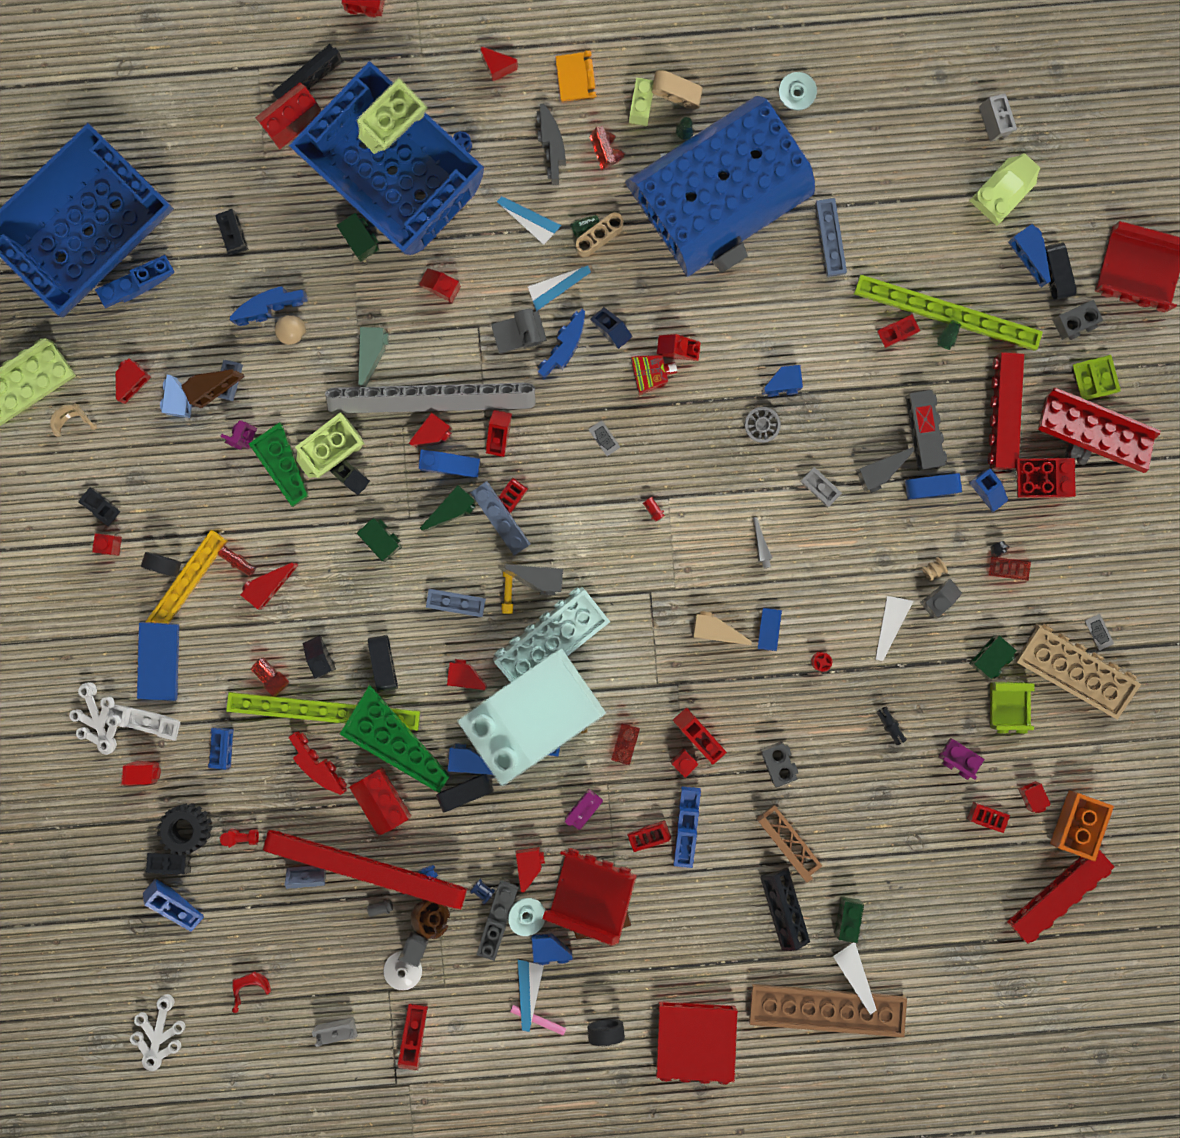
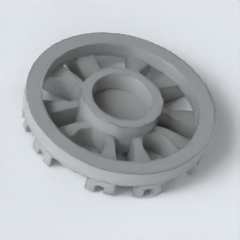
M768 407L755 408L746 417V433L749 438L756 442H769L780 431V418L774 410ZM759 410H765L764 417L759 416ZM768 412L772 413L769 419L766 418ZM753 413L758 417L757 420L753 417ZM773 417L777 420L775 424L770 423V419ZM749 419L754 420L755 424L748 425ZM755 426V430L749 431V428ZM770 426L777 427V430L770 429ZM756 431L759 432L758 438L752 435ZM767 431L772 432L774 435L769 438ZM761 433H764V440L761 439Z

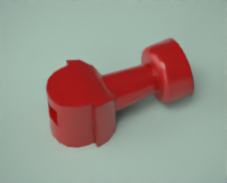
M232 828L220 836V843L223 846H228V848L240 842L258 845L259 831L255 829L250 830L249 833H239L238 830Z

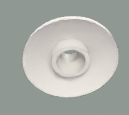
M399 951L387 959L384 965V977L387 983L394 989L408 990L419 982L422 976V965L420 962L419 966L415 967L398 961L397 959L402 952ZM399 970H404L405 975L401 976Z

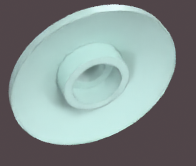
M803 72L788 74L779 86V97L782 103L792 110L808 108L814 102L817 95L815 81ZM794 92H799L800 96H795Z
M523 898L517 901L509 911L508 922L510 928L520 936H530L537 933L545 923V920L542 919L545 911L544 906L534 898ZM525 912H528L526 917H522Z

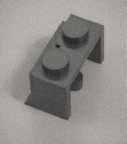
M415 931L414 933L411 932L397 960L418 967L429 939L420 936Z

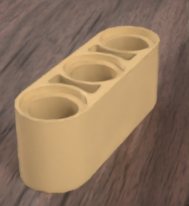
M658 70L655 72L652 87L653 94L688 109H699L703 90L700 85L667 71Z
M611 213L581 235L576 241L577 254L581 257H588L617 236L623 229L624 221L622 215ZM616 220L620 223V225L618 227H612L610 225V222ZM603 232L605 236L598 239L595 237V233ZM582 243H587L590 247L587 250H582L579 246Z

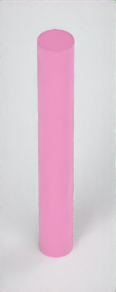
M513 1005L510 1012L521 1017V1008ZM533 1014V1023L564 1035L565 1027Z

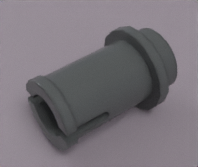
M383 899L382 902L368 905L367 911L370 917L383 913L390 914V911H393V904L390 899Z

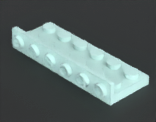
M577 587L569 593L570 597L565 601L562 599L554 605L555 609L550 613L547 611L539 617L540 621L535 625L532 623L524 629L525 633L520 637L518 635L509 641L510 645L505 649L502 647L494 653V663L511 683L556 651L562 649L567 656L610 623L609 619L583 587L580 589Z

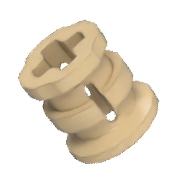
M939 557L935 558L934 563L930 562L928 567H922L924 575L930 582H933L935 577L939 578L942 576L941 573H948L947 567Z

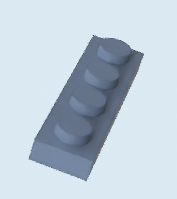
M835 198L817 200L815 206L827 277L846 275L847 268Z
M488 481L470 492L513 555H516L530 545V542Z

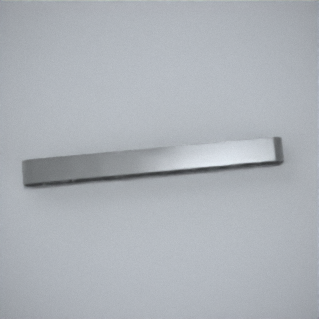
M531 383L330 388L325 392L328 411L331 413L528 409L536 404L535 387Z

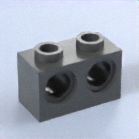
M1092 300L1052 320L1061 339L1069 337L1072 340L1080 336V332L1085 329L1089 332L1098 328L1097 324L1103 321V318L1095 301ZM1084 314L1090 317V322L1085 320ZM1067 322L1073 325L1072 330L1067 327Z
M780 741L760 749L771 781L776 788L798 780L796 777L798 769L795 763L790 761L789 756L792 754L788 745H784ZM781 750V757L777 760L773 759V752ZM787 768L788 775L783 778L780 777V770Z

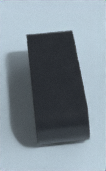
M1061 242L1045 246L1051 280L1049 287L1053 299L1056 301L1075 296L1077 291L1065 243Z
M388 635L368 638V648L377 692L381 693L398 689Z
M481 774L441 791L435 796L442 812L445 813L488 795L494 789L488 775Z

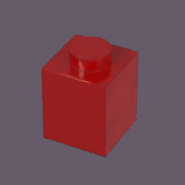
M95 533L92 552L119 556L122 537Z
M684 748L670 761L685 778L699 765Z
M1034 781L1018 788L1027 810L1033 813H1041L1046 810V807L1051 805L1042 783Z

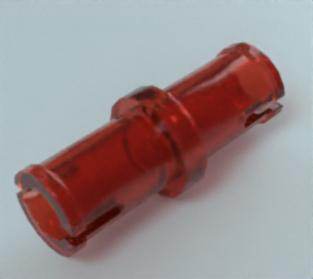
M225 545L217 554L229 562L232 568L239 569L249 578L257 569V567L244 560L242 555H237Z

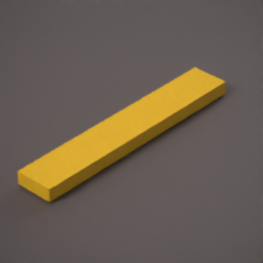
M210 530L146 622L170 624L228 540L214 530Z

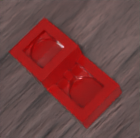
M913 314L877 332L884 347L887 348L919 333L920 329Z

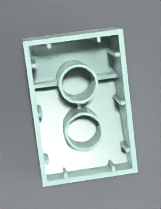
M561 649L458 720V723L500 785L503 786L601 718L606 712L565 652Z

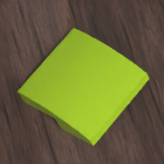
M1112 355L1072 365L1082 399L1091 400L1121 392Z

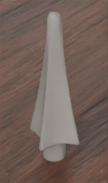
M754 517L758 563L762 562L764 569L770 568V560L773 557L763 537L758 519Z

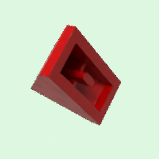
M481 47L482 59L493 81L518 70V59Z

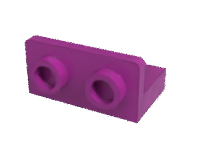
M239 420L232 429V437L222 433L220 437L226 439L224 443L239 450H242V447L249 449V443L253 441L258 428Z
M952 738L949 739L939 755V758L943 760L942 764L951 770L953 767L959 770L958 774L966 780H969V778L977 779L975 774L985 760Z
M588 789L567 814L564 822L581 830L602 804L603 799L591 789Z

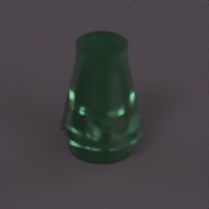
M684 117L676 126V135L682 140H688L694 135V126L689 117Z
M597 215L575 219L571 223L574 236L576 238L580 237L599 223L600 220Z
M951 320L937 337V344L947 350H951L952 346H955L962 324Z

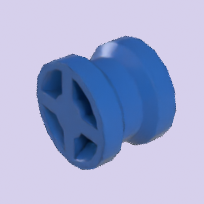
M463 131L455 133L453 139L469 153L472 149L470 136Z

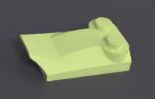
M398 78L357 119L359 126L358 138L374 154L386 150L415 121L421 120L428 108Z
M1024 153L1008 158L969 201L998 226L1037 184L1040 167Z
M340 412L295 447L297 449L296 461L308 478H320L353 452L359 451L365 443L350 421Z

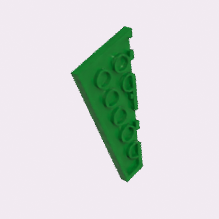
M369 685L341 730L340 735L440 793L450 775Z

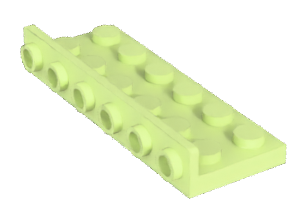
M47 338L39 339L34 343V346L20 351L17 357L5 361L2 367H0V426L76 376L53 341Z

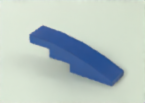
M681 787L674 853V866L693 868L701 788Z

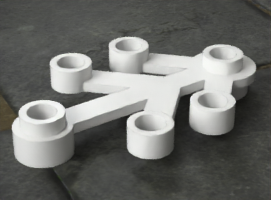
M84 683L79 687L78 693L82 698H85L91 717L84 714L80 709L72 710L69 717L74 722L81 721L96 729L98 736L91 733L87 727L77 729L76 736L80 740L86 738L97 744L98 750L102 754H111L117 746V742L113 737L117 727L121 724V718L118 715L108 717L111 708L114 706V699L112 697L103 698L100 702L102 710L99 714L93 698L97 693V688L94 683ZM106 720L109 726L107 733L104 728Z
M169 994L161 996L157 1001L159 1013L155 1030L148 1021L146 1013L141 1012L134 1019L135 1024L143 1028L152 1043L151 1048H149L143 1040V1033L140 1031L133 1033L130 1037V1042L133 1045H137L143 1054L142 1065L148 1071L157 1070L161 1066L163 1058L171 1053H177L181 1048V1042L173 1040L169 1043L168 1047L159 1051L161 1043L175 1034H181L186 1028L183 1021H177L170 1029L163 1032L167 1011L175 1003L174 998ZM162 1002H166L167 1007H163ZM139 1016L143 1017L144 1022L139 1021ZM176 1025H180L182 1030H177ZM135 1035L139 1037V1041L134 1039ZM172 1044H176L177 1049H173ZM149 1059H153L154 1064H151Z

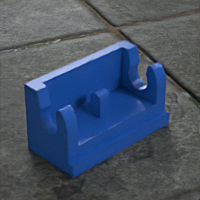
M211 728V749L208 768L228 769L231 767L234 729Z

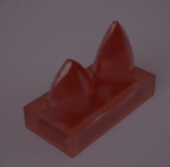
M603 126L596 127L589 135L602 171L609 170L613 164L618 163L624 158L625 152L610 147L616 136L611 132L605 131Z
M621 723L611 758L612 761L630 766L640 731L639 727Z

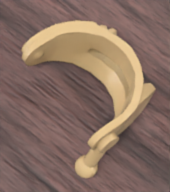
M76 403L73 406L66 405L55 410L50 420L52 432L56 437L61 436L63 424L74 416H81L83 422L88 423L92 430H96L97 425L89 420L82 408Z

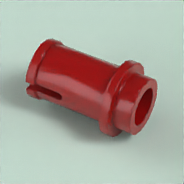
M653 497L642 503L652 516L651 520L654 519L657 522L665 516L663 514L664 510L661 511Z

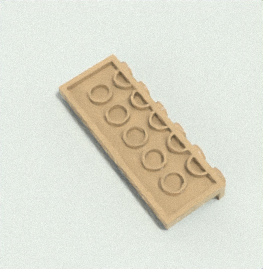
M1036 623L1034 626L1036 630L1015 661L1118 720L1141 686L1136 680L1137 676L1128 671L1126 673L1119 671L1121 667L1113 662L1105 663L1102 661L1104 658L1099 654L1093 652L1091 655L1086 652L1087 648L1079 643L1074 645L1069 642L1070 638L1062 633L1056 635L1052 632L1054 629L1043 623L1040 626Z

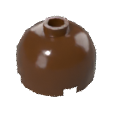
M420 901L413 908L410 916L413 930L427 939H437L448 928L446 924L447 918L450 919L449 909L447 906L431 901Z

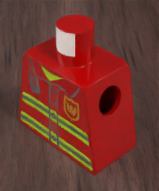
M662 355L631 357L638 395L667 385V375L677 373L676 363L664 364Z

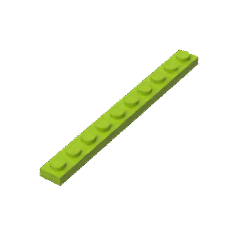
M864 275L859 276L854 295L1033 351L1038 350L1043 331Z
M228 692L226 712L346 724L357 705ZM391 708L409 730H419L421 711Z

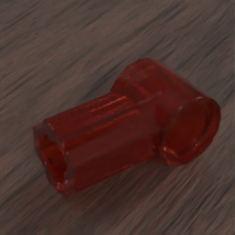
M264 657L250 668L264 683L265 689L274 697L290 684L289 680L281 672L276 671Z

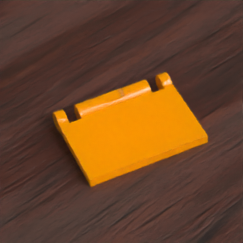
M591 51L555 56L561 102L597 97L596 92L588 93V90L596 88L592 59L584 60V57L592 56Z

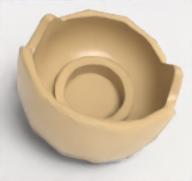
M294 315L281 317L275 325L276 337L284 344H296L301 341L302 336L306 333L304 322Z

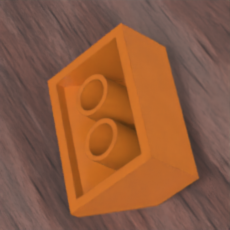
M1068 790L1050 844L1095 861L1114 806Z

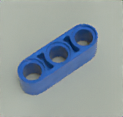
M960 473L905 480L907 500L963 492Z

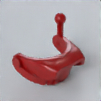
M254 971L241 978L233 979L232 987L235 998V1005L232 1008L233 1013H238L239 1011L238 1005H241V999L238 992L242 987L258 985L264 989L267 995L270 994L271 987L265 976Z

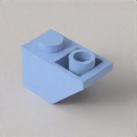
M167 374L163 382L164 398L160 402L162 413L190 418L192 405L188 402L182 389V384L177 378Z

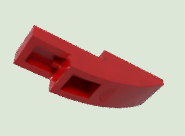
M298 731L288 737L299 753L293 759L306 775L331 792L342 795L347 791V784L342 777H338L336 774L335 765L327 759L319 762L317 752L314 749H310L307 744L308 739L303 733L300 734Z

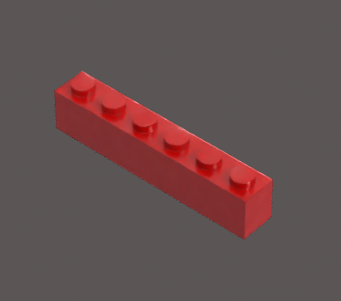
M1001 352L996 355L992 364L993 369H995V377L992 378L991 384L992 388H994V396L991 397L993 415L990 416L992 434L989 435L991 453L988 454V464H990L991 469L1016 470V459H1019L1024 354Z
M1100 849L1095 861L1080 856L1012 916L1007 923L1027 944L1036 941L1043 930L1049 929L1058 917H1062L1068 912L1069 907L1080 902L1083 898L1082 896L1086 892L1092 891L1102 878L1108 877L1115 866Z

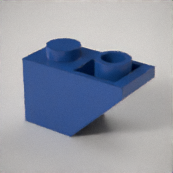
M801 365L781 367L764 387L762 395L767 394L768 397L779 396V393L786 392L787 395L798 394V391L803 388Z
M991 468L984 470L969 482L992 512L1008 501L1002 482Z
M552 933L533 934L534 963L547 965L551 961H557V963L563 964L572 960V950Z

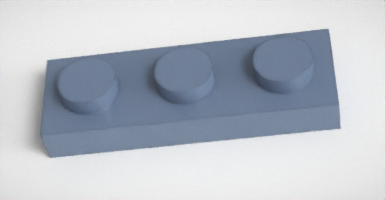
M429 589L426 608L483 617L486 598Z

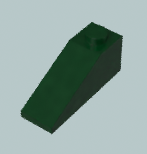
M457 485L420 529L425 532L463 517L466 513L470 515L476 508L474 505L476 500Z

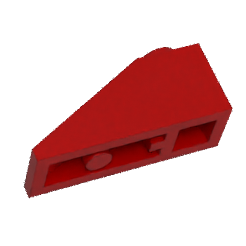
M291 562L253 579L251 582L248 581L242 587L243 592L240 595L256 609L263 610L299 565Z
M687 707L673 719L674 723L712 765L727 753Z
M408 1005L398 1059L399 1068L416 1071L419 1069L428 1006Z

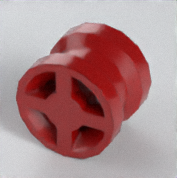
M817 652L811 658V665L818 671L825 672L832 667V658L827 653Z

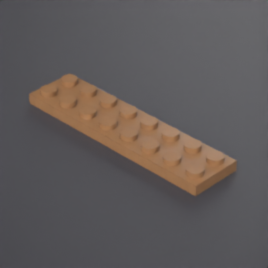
M752 984L749 1024L904 1038L907 998L906 996L872 994L876 1011L870 1014L856 992Z

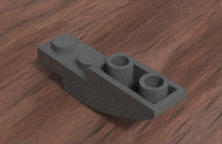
M540 104V111H537V123H541V130H538V142H542V148H546L547 160H551V167H547L548 179L552 180V185H560L559 166H566L564 143L559 127L551 112L544 104Z
M500 880L476 955L495 961L508 921L509 911L513 906L519 886Z

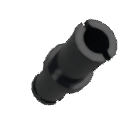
M887 707L882 708L885 715L879 709L876 714L884 724L885 731L889 732L896 745L901 744L898 737L904 743L907 738L900 730L898 721L894 720Z

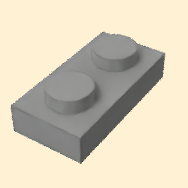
M815 467L800 481L827 507H830L842 494Z

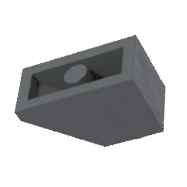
M949 578L920 603L931 617H939L953 606L962 592Z

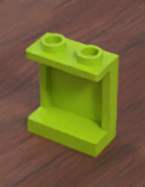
M990 682V728L997 730V733H1009V730H1016V733L1026 734L1028 730H1034V726L1031 725V691H1035V684L1029 682Z

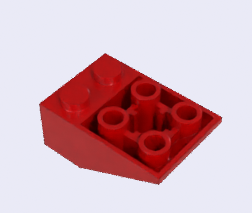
M1075 458L1016 459L1017 498L1066 499L1076 497Z

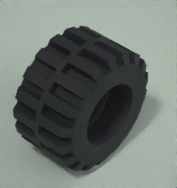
M187 803L181 804L168 810L161 817V823L157 826L160 829L157 832V837L161 836L159 842L166 845L164 847L166 851L171 849V854L178 853V855L183 856L184 854L188 855L195 852L206 844V840L211 836L209 831L212 830V826H209V823L212 821L211 818L207 819L206 815L208 813L206 811H201V806L195 807V804L192 803L189 805ZM179 819H185L191 823L193 827L191 839H184L178 834L176 826Z

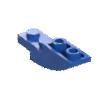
M163 255L130 270V274L95 289L104 308H107L121 301L125 303L157 286L175 272L167 257Z
M282 286L267 290L242 304L230 316V321L235 325L237 324V326H245L250 321L255 320L256 322L268 320L267 318L273 317L271 309L278 311L284 309V306H301L303 302L308 301L307 294L303 290L287 293Z
M583 309L580 312L576 311L569 319L571 322L568 326L564 325L558 331L557 341L561 345H556L550 353L552 356L548 360L544 359L538 366V375L543 379L556 366L563 370L574 355L584 328L585 311Z

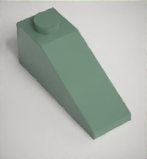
M360 327L358 385L361 387L367 386L386 351V345H389V334L386 333L384 328Z

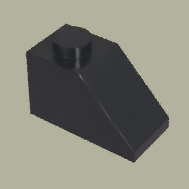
M346 459L329 470L356 495L365 490L370 482L365 475Z
M321 635L302 643L306 662L314 679L337 670Z

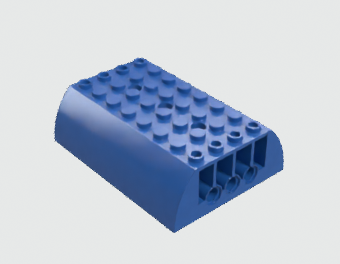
M369 61L289 146L404 254L413 255L422 251L475 195L484 174V167L426 113L421 120L415 121L386 150L374 154L369 148L362 149L360 147L362 141L358 138L359 126L357 119L393 84L387 76ZM396 166L398 171L391 175L388 173V168ZM424 192L425 198L423 200L415 199L416 193Z
M755 96L625 181L628 189L687 277L813 196L815 192V180L811 164L769 101L761 96ZM753 150H758L761 153L759 159L752 158L751 152ZM725 171L728 173L729 178L721 180L718 177V173ZM692 192L696 195V200L690 202L686 199L685 195Z
M87 123L0 208V258L58 316L65 317L174 208ZM115 200H120V206L117 209H113L112 203ZM92 226L93 233L88 236L85 235V229ZM65 253L66 259L63 262H58L59 254Z

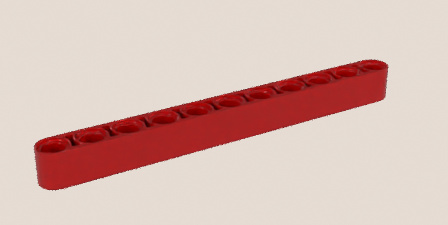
M276 830L267 831L262 849L274 855L454 909H462L467 888L461 885Z

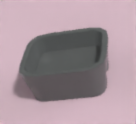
M744 243L738 244L712 261L721 273L748 257Z

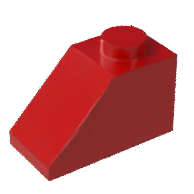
M427 268L418 284L450 303H453L461 288L459 281Z
M130 358L122 361L118 366L119 369L115 372L116 400L123 404H126L151 378L138 363Z
M493 410L488 428L486 454L505 456L512 413Z
M431 413L409 444L414 448L441 444L442 441L446 442L450 438L452 428Z
M455 659V662L449 663L447 686L479 690L487 689V684L473 666L466 663V660Z
M134 761L123 765L121 785H141L157 782L161 775L159 762Z
M540 847L516 851L521 892L527 890L541 871L542 864H545L544 852H540Z

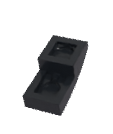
M89 487L78 501V503L92 512V515L107 526L121 512L92 487Z

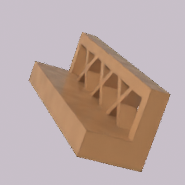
M773 805L756 819L806 883L813 879L811 875L821 868L822 864L777 807ZM773 811L779 816L778 824H771L766 819ZM780 828H788L790 830V839H782L779 836ZM792 843L802 845V854H793L791 851ZM804 858L813 859L816 865L807 871L803 866Z

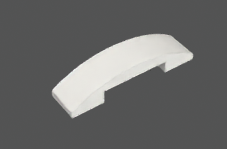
M116 704L111 708L108 717L118 715L121 718L120 727H129L156 734L158 737L173 741L177 739L181 722L161 714Z

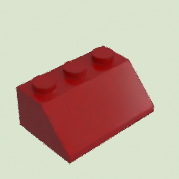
M299 82L256 116L255 119L280 150L297 137L322 110L308 89Z
M383 767L349 786L378 836L396 828L412 816Z

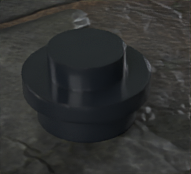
M1001 541L990 547V553L992 556L1000 557L1007 554V550L1010 547L1008 544L1006 545L1005 541Z

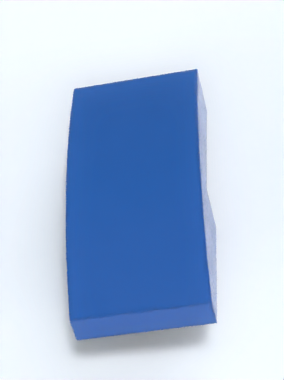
M763 608L758 649L777 651L782 610Z

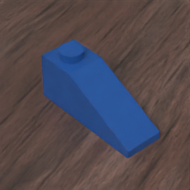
M1031 224L1009 240L1008 243L1042 288L1051 281L1045 243L1040 229Z
M421 450L418 469L425 472L478 478L480 459Z
M455 743V746L450 747L448 771L494 775L478 751L471 747H466L464 743Z
M156 878L143 892L145 906L190 932L204 918V915L176 891Z

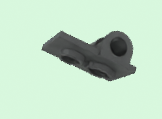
M532 309L520 310L514 313L515 318L491 324L499 354L519 348H530L547 341L539 311L533 312Z

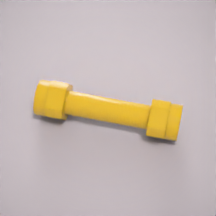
M503 572L505 588L504 604H502L501 613L513 614L514 604H511L513 577Z

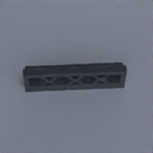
M328 44L272 91L273 95L278 100L299 82L309 90L343 62L340 52L336 47L333 48L331 44Z
M784 868L773 874L760 876L781 950H799L810 943V939L789 868ZM783 875L785 878L784 886L782 885L780 877ZM788 894L790 895V899H791V900H790V904H788V902H787V895H788ZM793 913H795V916H796V921H795V923L793 922V919H792ZM799 931L801 932V936H802V939H803V940L800 941V942H799V940H798V932H799Z

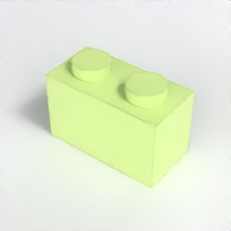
M636 77L629 123L648 126L654 80Z

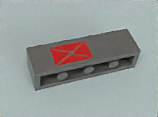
M933 390L909 393L905 398L918 471L945 466L947 454L943 451L942 443L944 442L943 433L939 430L941 420L939 413L936 412L937 397L933 394Z

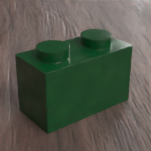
M354 213L336 225L360 262L379 250L376 245L379 241L373 232L371 234L368 233L366 230L368 224L363 217L358 218L357 214Z
M372 518L357 532V535L382 562H386L402 547L399 544L401 540L394 533L390 534L386 530L388 526L382 519Z
M993 635L969 664L983 677L992 680L1001 674V668L1005 664H1009L1014 659V654L1017 650L1000 635Z
M840 897L834 933L838 940L858 943L864 904L859 899Z

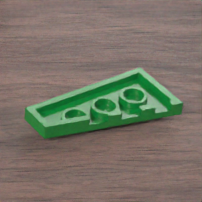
M279 422L250 442L249 445L291 507H294L309 497L283 425Z

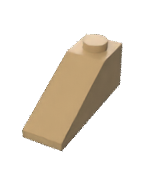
M700 611V615L695 614L692 637L745 645L752 644V641L717 617H713L712 612Z

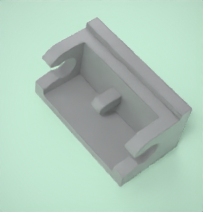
M1006 93L989 97L979 106L990 142L996 141L1001 136L1005 138L1017 130Z
M354 1017L316 1025L312 1031V1036L316 1037L317 1040L315 1046L320 1047L328 1043L355 1039L358 1035Z

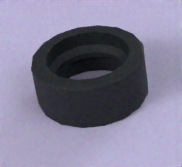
M145 552L141 567L173 577L178 576L181 566L180 561Z
M599 1020L587 1026L589 1044L593 1046H612L625 1040L624 1024L620 1020Z

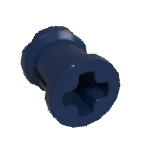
M481 878L470 890L471 894L474 893L483 900V904L495 892L494 889H490L482 883Z

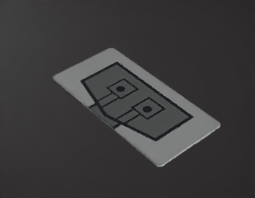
M602 420L589 428L590 433L606 456L620 448Z
M1100 614L1085 620L1099 650L1114 644Z

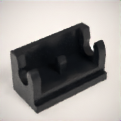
M229 209L215 215L227 255L231 256L249 250L237 213L233 209Z
M147 853L146 873H191V867L188 866L191 856L186 854L181 856L178 854Z

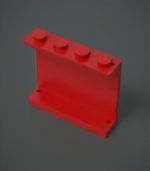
M1122 221L1117 222L1111 229L1095 292L1101 293L1104 297L1120 298L1119 300L1122 302L1132 301L1138 303V306L1154 307L1159 312H1168L1176 308L1177 304L1172 303L1180 274V237Z
M573 848L560 851V854L565 856L551 910L544 911L542 919L610 946L618 944L637 875L631 873L629 868L614 867V863L603 860L600 862L596 860L597 857L589 854L581 855L579 850Z
M659 1002L656 1078L664 1082H669L671 1079H679L683 1083L698 1080L703 1084H708L710 1081H718L719 1084L728 1085L730 1082H735L738 1013L736 1006Z

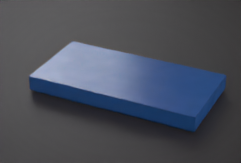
M139 623L137 699L177 700L179 624Z

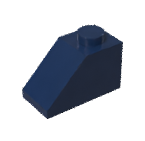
M605 307L590 319L605 338L618 349L633 337L623 321Z

